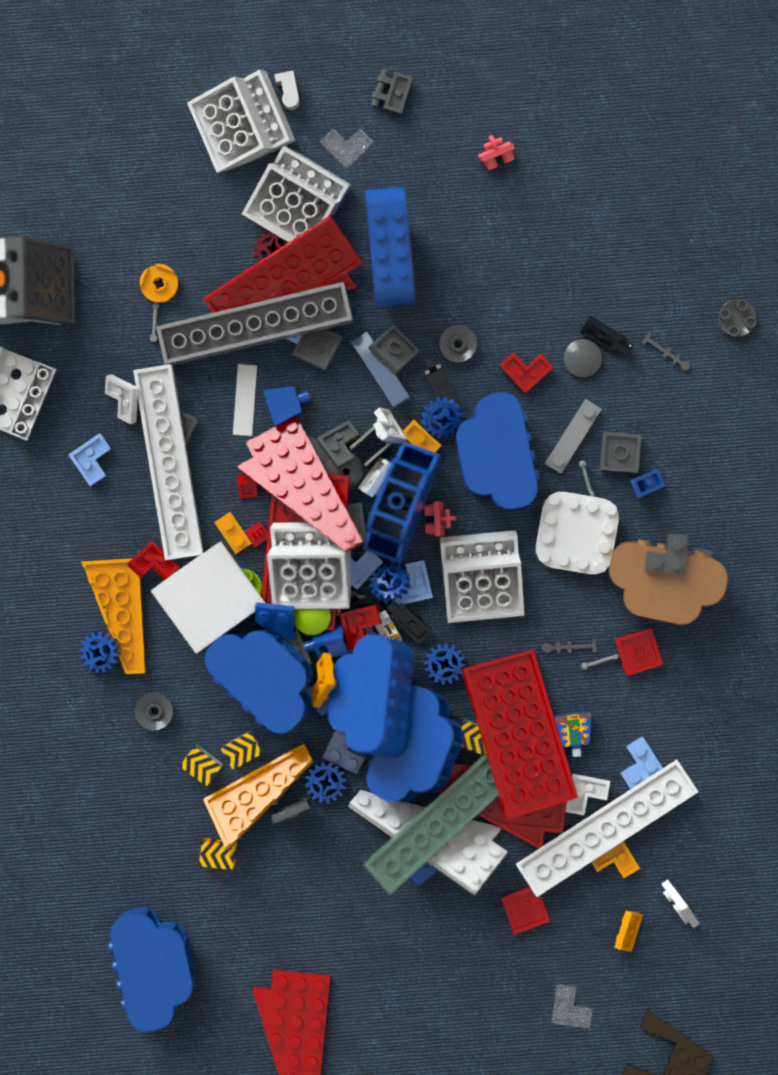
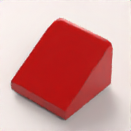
M238 475L239 499L258 497L257 483L246 475Z

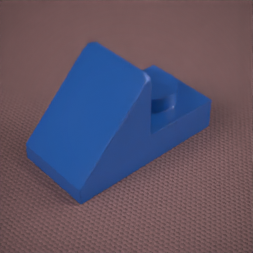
M658 468L630 480L637 498L665 486Z

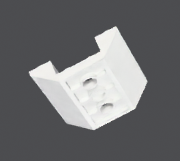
M0 347V405H5L7 412L4 415H0V430L28 441L56 369ZM15 369H19L22 373L21 377L17 380L12 378V372Z

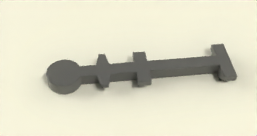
M650 332L641 342L643 345L648 342L664 353L663 358L668 356L673 360V365L676 362L680 365L681 370L687 371L690 368L688 361H681L679 359L680 354L674 356L670 353L672 350L670 347L666 350L651 340L650 336L652 334Z
M592 639V644L571 645V641H567V645H560L559 641H557V644L551 646L549 643L542 645V650L545 653H549L554 649L557 650V653H560V649H568V653H571L574 648H592L593 652H597L596 639Z

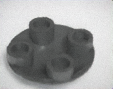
M733 299L721 307L718 314V323L721 330L728 336L743 337L750 333L756 325V312L746 300Z
M576 340L564 352L565 367L575 377H589L596 373L601 366V351L590 340Z

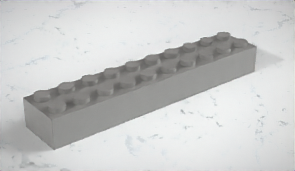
M344 282L157 326L156 329L164 364L177 365L354 323L346 285Z

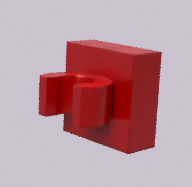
M260 521L244 532L254 548L265 542L268 537V532Z

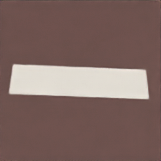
M238 364L233 435L252 436L257 366Z

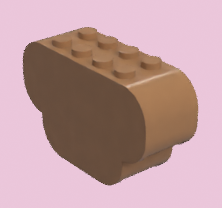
M638 539V542L626 541L619 544L613 550L609 573L612 581L618 587L624 589V603L628 610L635 615L675 624H688L698 617L702 605L708 606L717 603L725 593L727 585L726 570L717 560L708 557V554L705 552L696 551L695 554L688 553L689 550L687 549L685 574L645 571L647 551L666 553V544L657 543V546L650 545V541Z

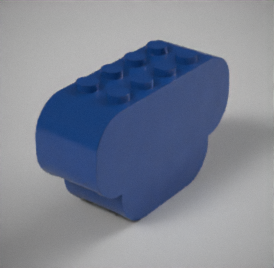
M403 186L365 190L376 308L414 305L415 294L405 188Z
M500 392L487 395L479 401L474 411V418L464 421L459 426L455 436V444L463 482L467 490L477 496L490 495L492 502L498 508L513 510L522 508L534 500L537 494L539 473L538 469L533 467V462L536 460L534 450H530L529 443L532 442L530 431H526L525 428L526 423H528L526 412H522L519 401L513 395Z
M405 441L402 443L396 458L392 460L371 511L366 530L368 532L365 537L363 550L399 564L403 562L437 476L442 455Z
M269 629L254 631L247 635L243 633L227 634L217 638L206 651L205 665L209 673L214 677L215 683L221 687L224 686L228 690L227 694L232 699H237L242 704L241 707L249 714L251 712L256 717L255 721L260 726H265L275 733H285L301 725L309 716L312 703L305 690L309 688L313 681L312 666L281 635Z
M366 635L357 642L353 654L342 656L334 665L333 676L336 679L334 689L330 691L328 720L335 730L345 733L346 742L354 751L377 757H393L402 750L405 744L406 732L408 730V712L410 710V693L412 690L411 680L414 670L413 652L406 643L383 635Z
M412 686L407 721L408 730L402 750L393 757H371L367 784L370 791L377 797L387 801L408 802L415 799L420 792H438L447 785L461 750L464 734L460 724L449 718L450 705L448 700L436 691Z
M148 908L131 909L124 912L113 924L110 932L111 942H109V950L111 954H114L113 968L114 972L118 973L119 976L117 986L119 992L123 994V999L121 1000L122 1009L127 1012L128 1020L134 1028L149 1032L161 1029L169 1024L177 1009V1005L182 1004L189 998L196 983V973L187 933L181 925L172 921L161 922L158 915Z

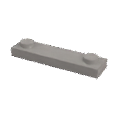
M585 399L544 464L561 474L602 409Z

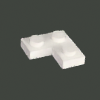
M112 374L106 376L105 394L118 400L117 418L129 424L136 423L138 387Z
M378 408L374 412L377 422L373 426L377 431L376 434L379 439L398 444L408 440L388 409Z
M572 773L578 798L566 801L565 812L584 815L588 797L607 800L610 786L609 780Z
M668 880L663 882L662 886L666 890L663 894L669 902L672 900L675 902L673 907L684 923L687 924L689 922L693 928L700 923Z

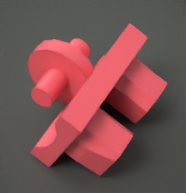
M491 135L488 137L489 142L483 145L487 151L478 154L479 160L484 163L488 170H491L498 166L495 160L496 156L501 155L504 163L514 160L512 150L515 148L513 143L510 142L499 145L503 143L502 138L500 137L495 140Z
M440 501L424 506L425 516H434V523L425 524V533L445 536L444 521L445 528H451V520H456V516H450V509H444L443 511V502Z

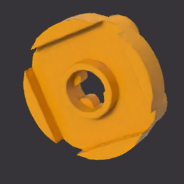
M156 264L150 268L148 267L140 277V288L145 297L152 302H169L178 291V277L166 265ZM163 279L162 283H164V286L157 289V285L154 282Z

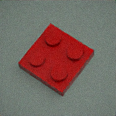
M652 628L614 639L626 676L663 665Z
M530 886L501 897L514 935L550 922L541 895L536 897Z

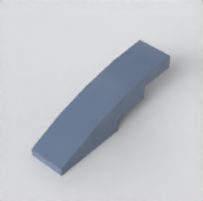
M367 332L351 342L393 408L410 399L396 375L368 349L373 340Z

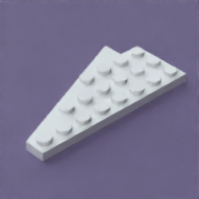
M362 790L358 792L348 806L392 838L426 808L407 802L387 801L373 793ZM471 820L430 857L427 862L475 895L508 851L493 842L500 833V827Z

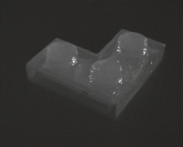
M333 128L320 141V144L347 170L374 142L361 129L346 142Z
M556 983L551 1023L590 1029L592 1008L574 1005L576 986Z

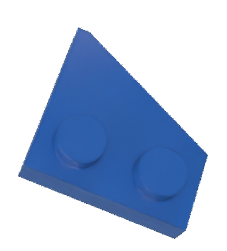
M256 602L255 623L294 641V606Z

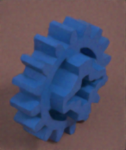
M437 397L435 403L430 400L431 406H424L426 412L421 413L424 418L421 422L426 432L429 431L431 436L436 434L437 438H440L442 434L447 438L449 432L454 435V429L459 428L458 423L463 422L460 417L463 413L458 403L455 404L453 399L448 400L447 397H444L443 401Z
M392 563L388 567L387 564H384L383 569L377 567L378 572L371 573L373 578H369V589L373 597H377L378 601L384 599L385 603H388L389 599H392L394 603L397 597L403 599L402 594H408L407 588H411L410 576L406 569L402 570L401 565L395 567L394 563Z
M97 631L92 632V635H87L86 640L81 642L84 648L79 649V651L83 652L84 655L80 659L86 660L83 665H90V671L95 670L96 673L103 671L104 673L109 671V669L115 668L114 663H119V659L116 657L121 655L120 652H117V649L121 646L115 644L117 638L111 639V633L105 635V631H100L99 633ZM97 639L101 640L98 643H94V641Z
M447 643L444 644V647L437 644L438 649L430 648L432 654L426 653L429 660L424 661V664H428L425 671L431 672L428 677L434 676L435 683L441 680L442 685H444L445 680H448L452 684V678L459 680L457 674H462L460 668L465 667V664L461 663V660L465 658L464 656L459 657L460 649L456 652L454 651L455 645L448 648ZM447 651L444 656H436L438 652ZM453 654L457 659V666L452 663ZM436 659L440 661L448 659V664H450V666L453 668L444 667V669H442V665ZM432 662L437 664L438 669L436 673L432 669ZM444 672H454L450 676L443 677Z
M322 761L320 767L316 763L314 765L315 770L309 769L311 776L306 775L305 777L309 780V782L305 783V786L310 787L307 793L314 794L313 800L319 797V803L323 799H326V802L329 803L330 798L336 801L337 794L343 795L340 789H346V786L342 784V782L346 781V778L341 777L344 771H338L339 765L332 767V762L326 765ZM325 770L324 774L320 776L315 775L317 772ZM332 772L337 775L338 781L333 779ZM327 774H329L328 782L331 784H327V787L323 790V782H320V780H324ZM313 783L318 785L320 792L315 790ZM336 789L333 793L326 795L328 790Z

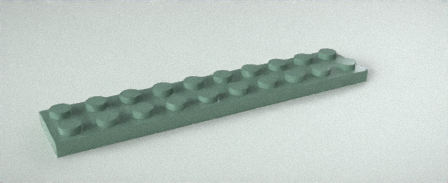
M485 754L363 864L388 895L396 890L498 796L487 755Z

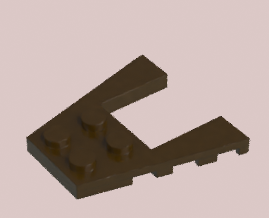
M647 1009L640 1028L675 1042L663 1075H706L713 1056ZM628 1063L625 1064L622 1075H656Z

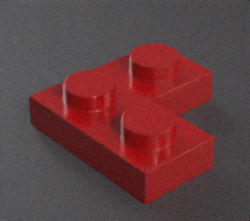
M513 352L499 365L524 394L553 369V366L542 354L526 366Z
M153 541L127 564L140 578L150 569H153L164 580L180 568L172 559L165 560L164 552Z
M378 604L340 613L349 651L354 650L357 642L366 636L365 627L382 623Z

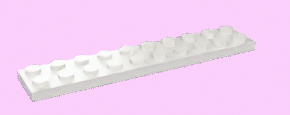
M168 364L133 370L136 387H138V401L165 560L201 555L204 551L173 365Z
M675 760L518 862L516 866L536 897H538L698 793V790L678 760Z

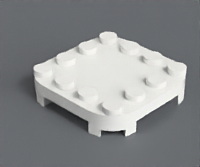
M556 492L549 495L544 500L535 545V553L538 559L544 565L556 569L585 574L604 572L610 565L619 521L617 507L610 501L598 497L569 492Z

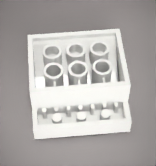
M258 70L245 78L232 77L187 102L217 173L249 163L296 141L267 72L264 70Z
M283 146L275 162L269 163L242 214L287 242H290L328 216H333L351 184L290 147Z
M307 522L273 523L270 528L272 547L267 555L272 604L294 606V609L349 608L351 550L345 552Z
M516 530L440 537L448 623L524 616L521 561L518 553Z
M221 541L151 590L195 653L203 650L217 638L223 636L253 614L256 602L265 603Z

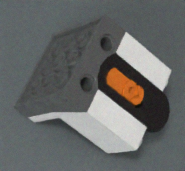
M25 236L0 239V324L28 321L54 325L75 323L73 246Z

